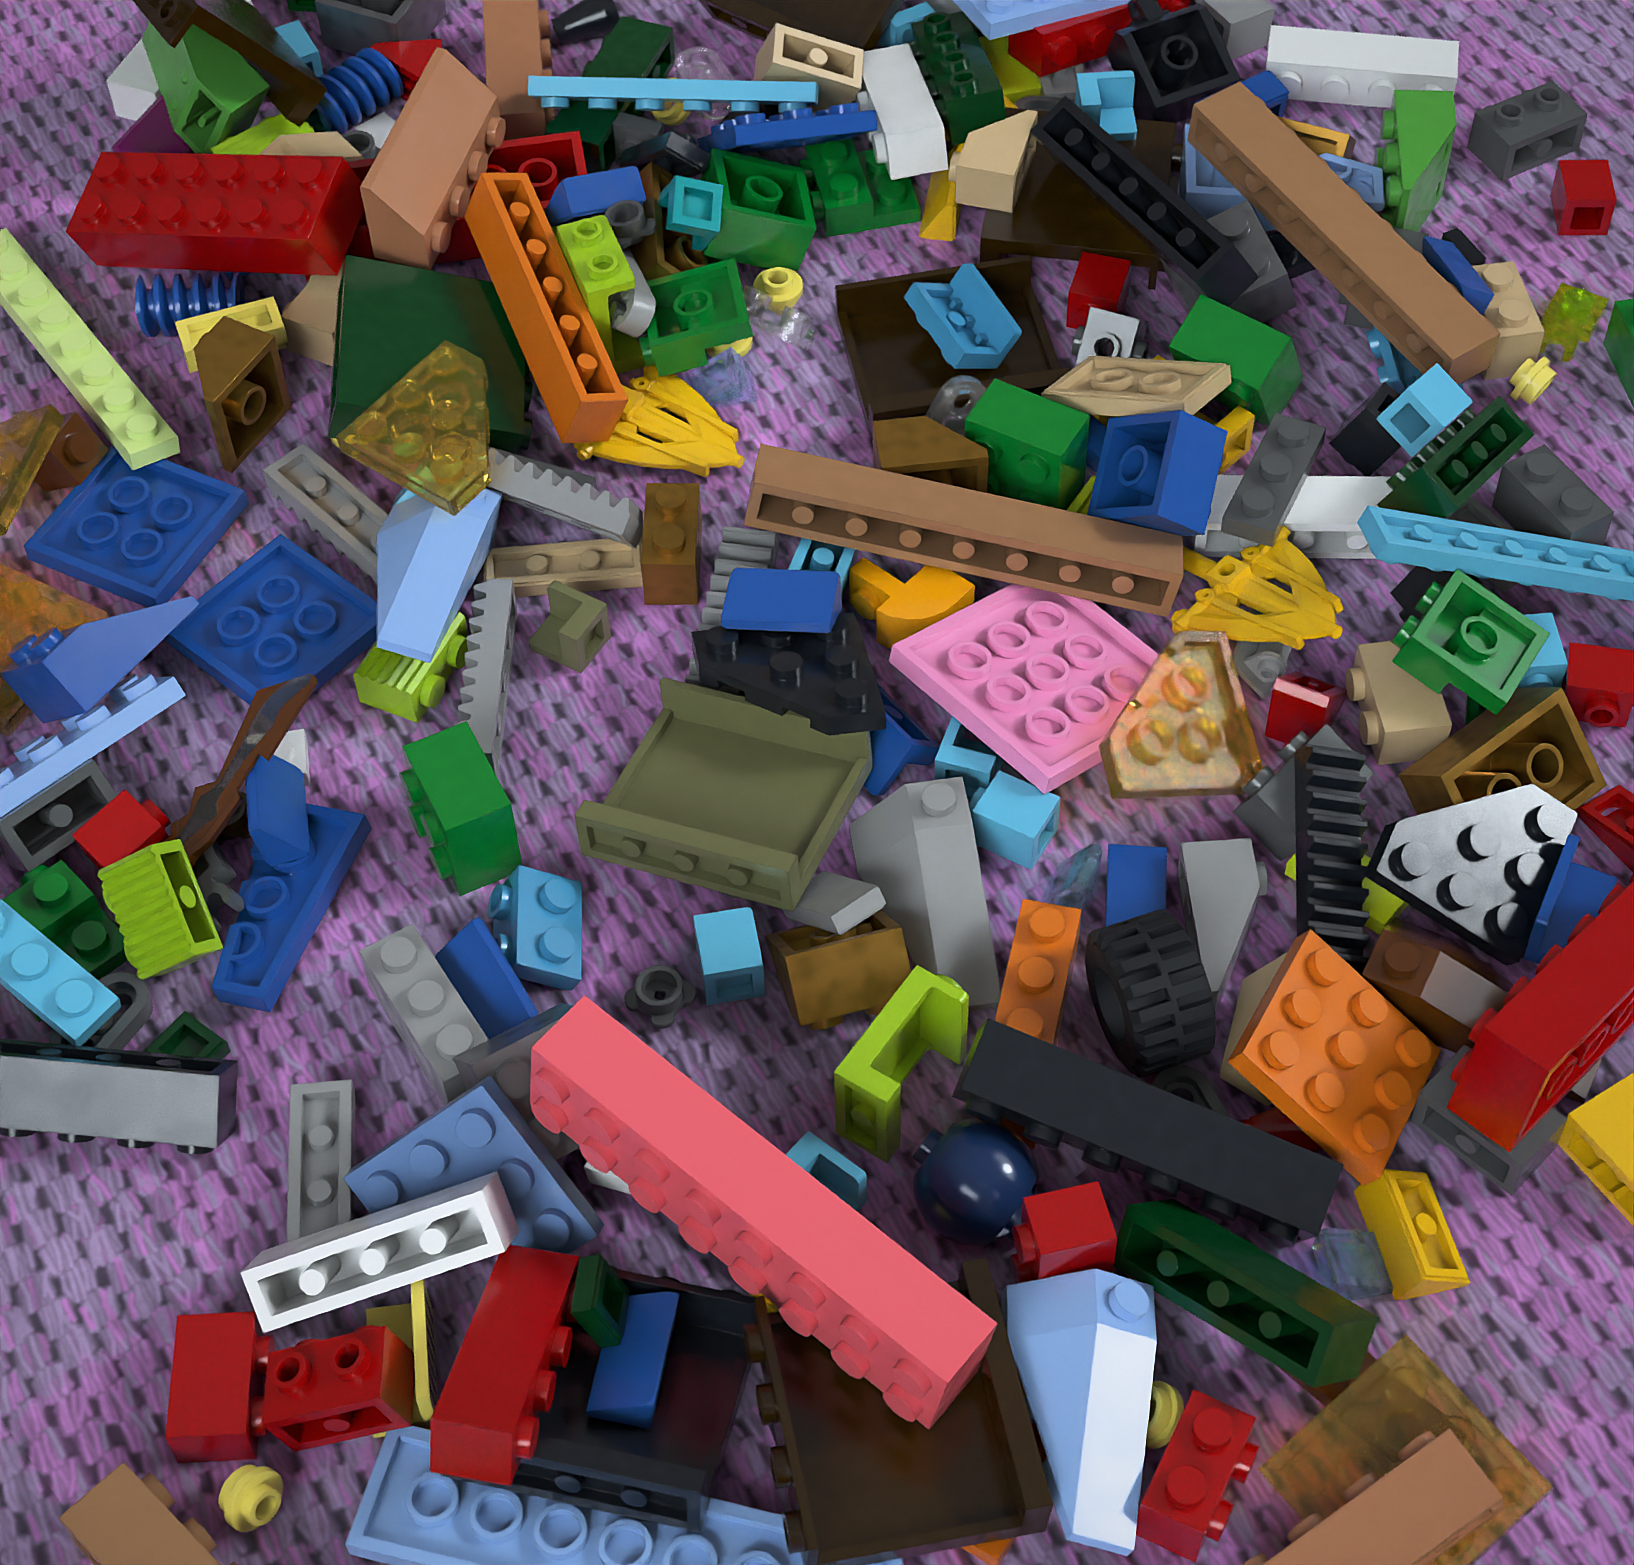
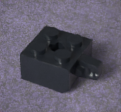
M1130 0L1128 2L1127 9L1132 22L1129 23L1127 28L1115 31L1107 48L1106 56L1113 71L1131 70L1134 73L1133 111L1136 119L1171 123L1189 119L1192 116L1193 104L1240 82L1241 78L1207 7L1199 3L1170 13L1168 10L1163 11L1157 0Z

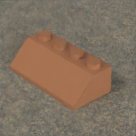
M436 47L360 186L374 257L426 270H431L439 253H444L447 250L451 239V230L457 218L465 215L469 205L470 193L480 174L486 173L488 158L494 147L499 148L501 146L506 129L505 120L500 118L497 95L446 49Z

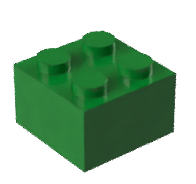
M712 148L708 166L704 173H702L700 180L723 185L720 233L703 249L704 255L714 257L719 261L735 258L738 263L758 266L764 270L773 267H784L797 273L816 231L804 168Z
M1202 294L1168 346L1174 361L1224 363L1230 365L1232 383L1212 400L1229 407V413L1238 405L1255 415L1254 425L1258 421L1269 427L1274 415L1283 412L1304 378L1290 336Z
M994 379L965 418V437L986 448L988 452L987 493L1067 510L1085 483L1090 415Z
M467 721L402 746L407 770L399 772V777L406 796L412 804L407 807V811L418 837L427 836L433 846L428 848V852L440 880L450 877L459 896H462L511 875L518 865L523 866L512 805Z

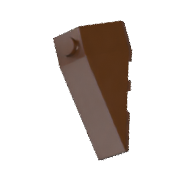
M1396 917L1383 928L1362 973V977L1435 1045L1457 1053L1464 1044L1470 1049L1474 1048L1476 1043L1469 1039L1472 1028L1482 1014L1490 1007L1497 1012L1503 1008V1001L1513 986L1511 982L1451 938ZM1602 1058L1565 1097L1582 1104L1585 1103Z

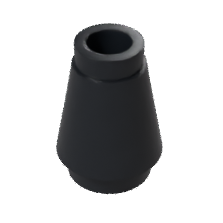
M582 0L559 14L558 17L551 19L560 45H564L566 43L604 37L606 33L612 32L620 18L613 0Z

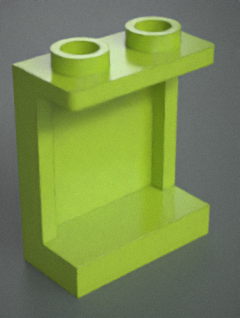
M598 215L557 226L558 244L616 374L645 367L642 350L637 339L611 327L608 297L611 294L633 289L636 284L635 276L605 215Z
M916 965L834 1071L836 1134L888 1163L901 1145V1085L929 1050H934L959 1065L967 1055L969 995L963 991L955 980L943 974L934 975Z

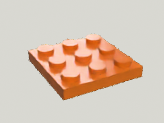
M1309 929L1293 941L1227 1062L1336 1162L1343 1164V1168L1361 1185L1365 1186L1380 1178L1417 1102L1419 1092L1424 1087L1441 1049L1314 931Z

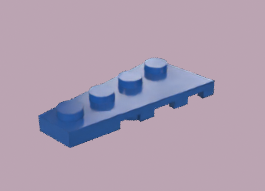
M306 803L310 854L304 858L271 867L269 863H266L253 841L250 854L254 862L248 881H242L239 895L244 901V909L239 912L236 923L229 926L212 984V990L220 1002L271 1012L372 829L365 814Z

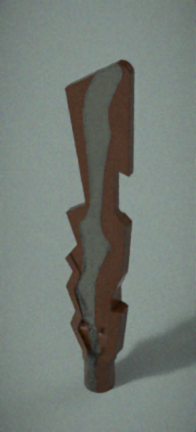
M307 674L256 691L217 780L195 787L189 813L171 824V835L163 842L181 839L192 868L198 858L214 844L242 804L243 800L239 789L259 757L262 756L269 761L317 686L318 680L314 675Z

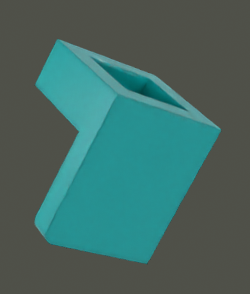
M675 175L659 194L658 206L668 208L666 229L693 235L692 249L703 251L720 233L723 185Z

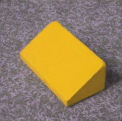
M964 143L955 145L947 154V170L936 171L931 175L919 230L920 238L944 241L956 239L962 204L955 203L956 182L949 181V167L953 153L955 151L961 152Z
M1384 1168L1379 1179L1365 1186L1360 1184L1355 1189V1198L1394 1300L1411 1299L1465 1287L1470 1284L1469 1277L1427 1173Z

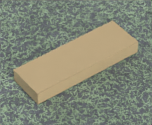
M642 537L636 549L608 538L491 548L483 564L484 582L488 581V579H513L515 598L548 595L547 588L554 580L580 592L643 587L641 572Z

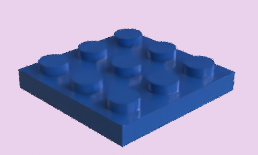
M847 103L815 111V114H812V108H801L783 111V114L769 116V119H765V113L736 116V119L723 121V124L711 126L712 134L698 138L697 141L698 147L709 154L712 148L742 154L844 140L878 130L876 110L859 112L858 103Z
M111 445L109 451L82 484L74 487L24 544L28 559L144 607H151L169 602L249 503L245 490L166 459L132 470L114 446Z
M280 534L198 598L199 605L164 638L166 643L249 705H251L257 690L291 679L294 680V682L288 684L275 695L261 713L274 723L279 710L284 704L309 683L311 679L310 674L314 675L318 680L317 686L312 692L313 694L377 641V601Z

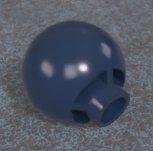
M966 1119L952 1123L945 1134L933 1128L912 1156L915 1161L921 1164V1167L913 1176V1189L915 1200L922 1216L936 1232L959 1244L986 1246L1003 1237H1008L1014 1242L1013 1225L1021 1223L1023 1198L1035 1195L1036 1182L1039 1178L1037 1164L1029 1147L1014 1131L1006 1126L988 1123L980 1119Z

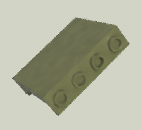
M663 677L659 682L663 709L602 804L584 799L574 815L581 854L793 912L873 768L870 731L829 736L810 728L809 718L790 710L783 716H780L745 701V696L729 694Z

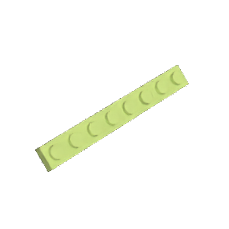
M1 229V306L132 470L180 453L179 440L175 432L8 229Z

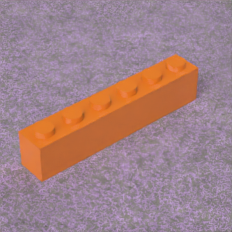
M481 173L464 217L562 444L607 442L628 402V398L527 173Z

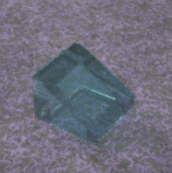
M732 347L708 360V365L697 367L690 371L693 389L712 408L758 401L751 367Z
M1092 843L1061 862L1039 902L1082 909V916L1099 882L1102 859L1101 846Z
M1324 1228L1320 1230L1319 1236L1314 1239L1312 1251L1325 1287L1350 1301L1391 1294L1393 1292V1286L1374 1232L1339 1228Z

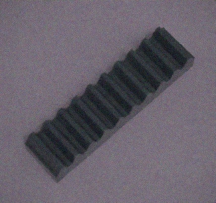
M1305 744L1295 751L1297 937L1311 929L1362 976L1369 957L1363 956V950L1370 941V935L1363 933V926L1369 919V912L1362 910V904L1369 895V889L1362 888V881L1365 878L1364 874L1367 866L1361 864V859L1368 850V844L1361 843V836L1367 829V821H1361V813L1367 806V799L1360 798V792L1367 783L1366 777L1360 776V769L1366 762V755H1361L1358 751Z

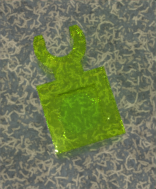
M1561 282L1543 315L1541 324L1545 333L1539 353H1543L1549 344H1559L1565 348L1562 361L1569 362L1572 360L1576 352L1578 340L1589 343L1606 312L1609 299Z

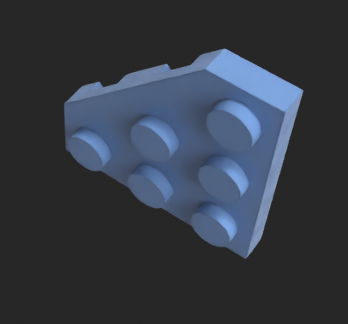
M490 1075L354 1166L343 1178L370 1214L497 1171L519 1228V1232L510 1243L511 1245L570 1254L598 1236L605 1225Z

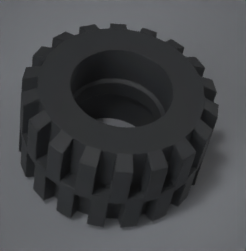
M1164 909L1156 910L1091 931L1087 937L1085 951V968L1089 991L1105 1037L1113 1052L1127 1070L1136 1077H1143L1211 1054V1050L1215 1046L1216 1014L1211 988L1193 942L1173 915H1170Z

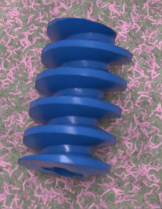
M363 48L355 54V57L347 58L341 63V66H335L327 72V75L318 77L328 91L304 122L308 123L315 133L337 131L342 135L347 131V122L355 126L362 120L361 113L369 117L376 112V105L383 108L389 104L390 96L398 98L403 95L404 87L402 80L394 66L380 52L372 48Z
M194 273L191 288H186L181 274H174L171 288H166L162 274L154 275L151 288H146L142 276L139 275L135 287V312L139 326L146 337H156L160 329L166 337H176L178 334L176 321L245 304V289L241 273H234L231 287H225L221 273H214L211 287L205 286L200 273Z

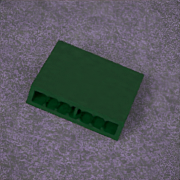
M346 255L337 292L328 438L436 456L441 444L444 445L455 434L461 439L474 441L478 444L516 455L519 449L527 450L531 438L532 420L524 418V412L527 413L530 407L532 382L525 381V376H528L530 368L493 282Z

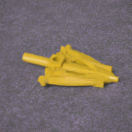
M645 365L643 370L644 377L632 378L629 381V388L622 385L628 402L609 441L573 444L574 448L577 449L578 458L582 461L588 460L594 455L611 461L641 467L683 469L705 478L710 473L709 468L731 465L741 468L745 460L743 456L738 454L735 446L739 441L738 430L723 422L709 403L684 380L675 374L659 377L656 365L650 367ZM661 409H666V410H668V411H670V412H672V413H674V414H676V415H678V416L684 418V419L686 420V422H684V421H682V420H680V419H678V418H676V417H674V416H672V415H670V414H668V413H666V412L661 411ZM639 431L665 443H658L637 433Z
M1283 526L1273 547L1259 544L1257 547L1243 548L1239 552L1242 558L1241 561L1225 555L1219 562H1216L1183 546V569L1208 581L1210 588L1196 591L1194 596L1197 602L1189 609L1183 608L1175 611L1170 620L1173 626L1172 631L1177 636L1185 635L1190 630L1212 637L1235 641L1280 642L1301 650L1305 646L1304 640L1326 636L1338 639L1343 629L1337 625L1335 613L1339 614L1344 608L1340 598L1327 590L1322 577L1312 562L1296 546L1288 541L1290 532ZM1274 578L1291 587L1292 594L1268 582V580ZM1240 603L1263 614L1254 615L1239 608Z

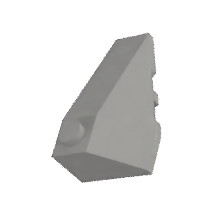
M963 776L905 784L849 824L857 876L860 881L879 887L886 902L881 910L901 926L906 950L911 956V963L914 968L918 965L934 975L943 974L955 980L963 991L969 995L968 1011L996 1008L999 1004L1001 988L973 822Z

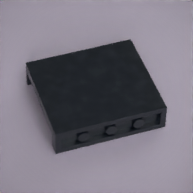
M610 1265L630 1289L629 1295L667 1291L680 1293L677 1317L651 1429L586 1416V1409L602 1348L598 1347L580 1324L571 1322L570 1327H572L573 1334L567 1364L565 1367L555 1366L554 1368L556 1372V1387L551 1408L548 1413L538 1412L539 1434L534 1455L531 1460L521 1458L512 1485L507 1486L440 1474V1476L701 1532L752 1365L749 1364L746 1354L743 1324L753 1323L754 1297L743 1295L735 1290H717L683 1283L671 1277H654L620 1270Z

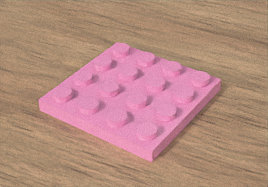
M1010 584L892 645L889 662L1043 794H1047L1199 705L1203 689L1093 601L1017 584Z

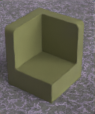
M554 580L547 588L551 614L529 639V648L538 654L582 673L611 638L607 604Z

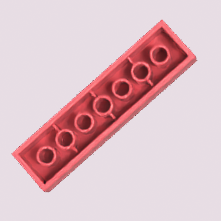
M585 995L531 1047L530 1106L536 1119L546 1129L555 1134L561 1131L580 1145L579 1148L582 1155L595 1169L602 1173L612 1171L629 1185L628 1188L631 1195L643 1208L651 1213L661 1211L677 1224L680 1235L692 1248L702 1254H707L710 1251L729 1267L728 1271L731 1277L741 1288L753 1295L761 1293L779 1307L782 1319L790 1328L805 1337H809L812 1334L831 1350L833 1360L844 1372L856 1379L865 1377L881 1390L886 1404L898 1416L910 1422L916 1419L928 1430L931 1429L977 1374L998 1324Z

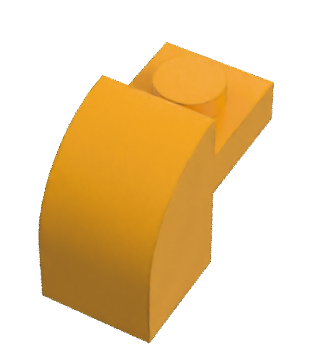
M864 557L849 569L850 603L865 619L876 620V642L888 649H892V645L974 603L975 585L952 570L925 565L906 583H903Z

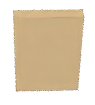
M1089 356L1041 393V396L1093 415L1130 416L1182 410L1194 415L1232 383L1230 365L1224 363Z

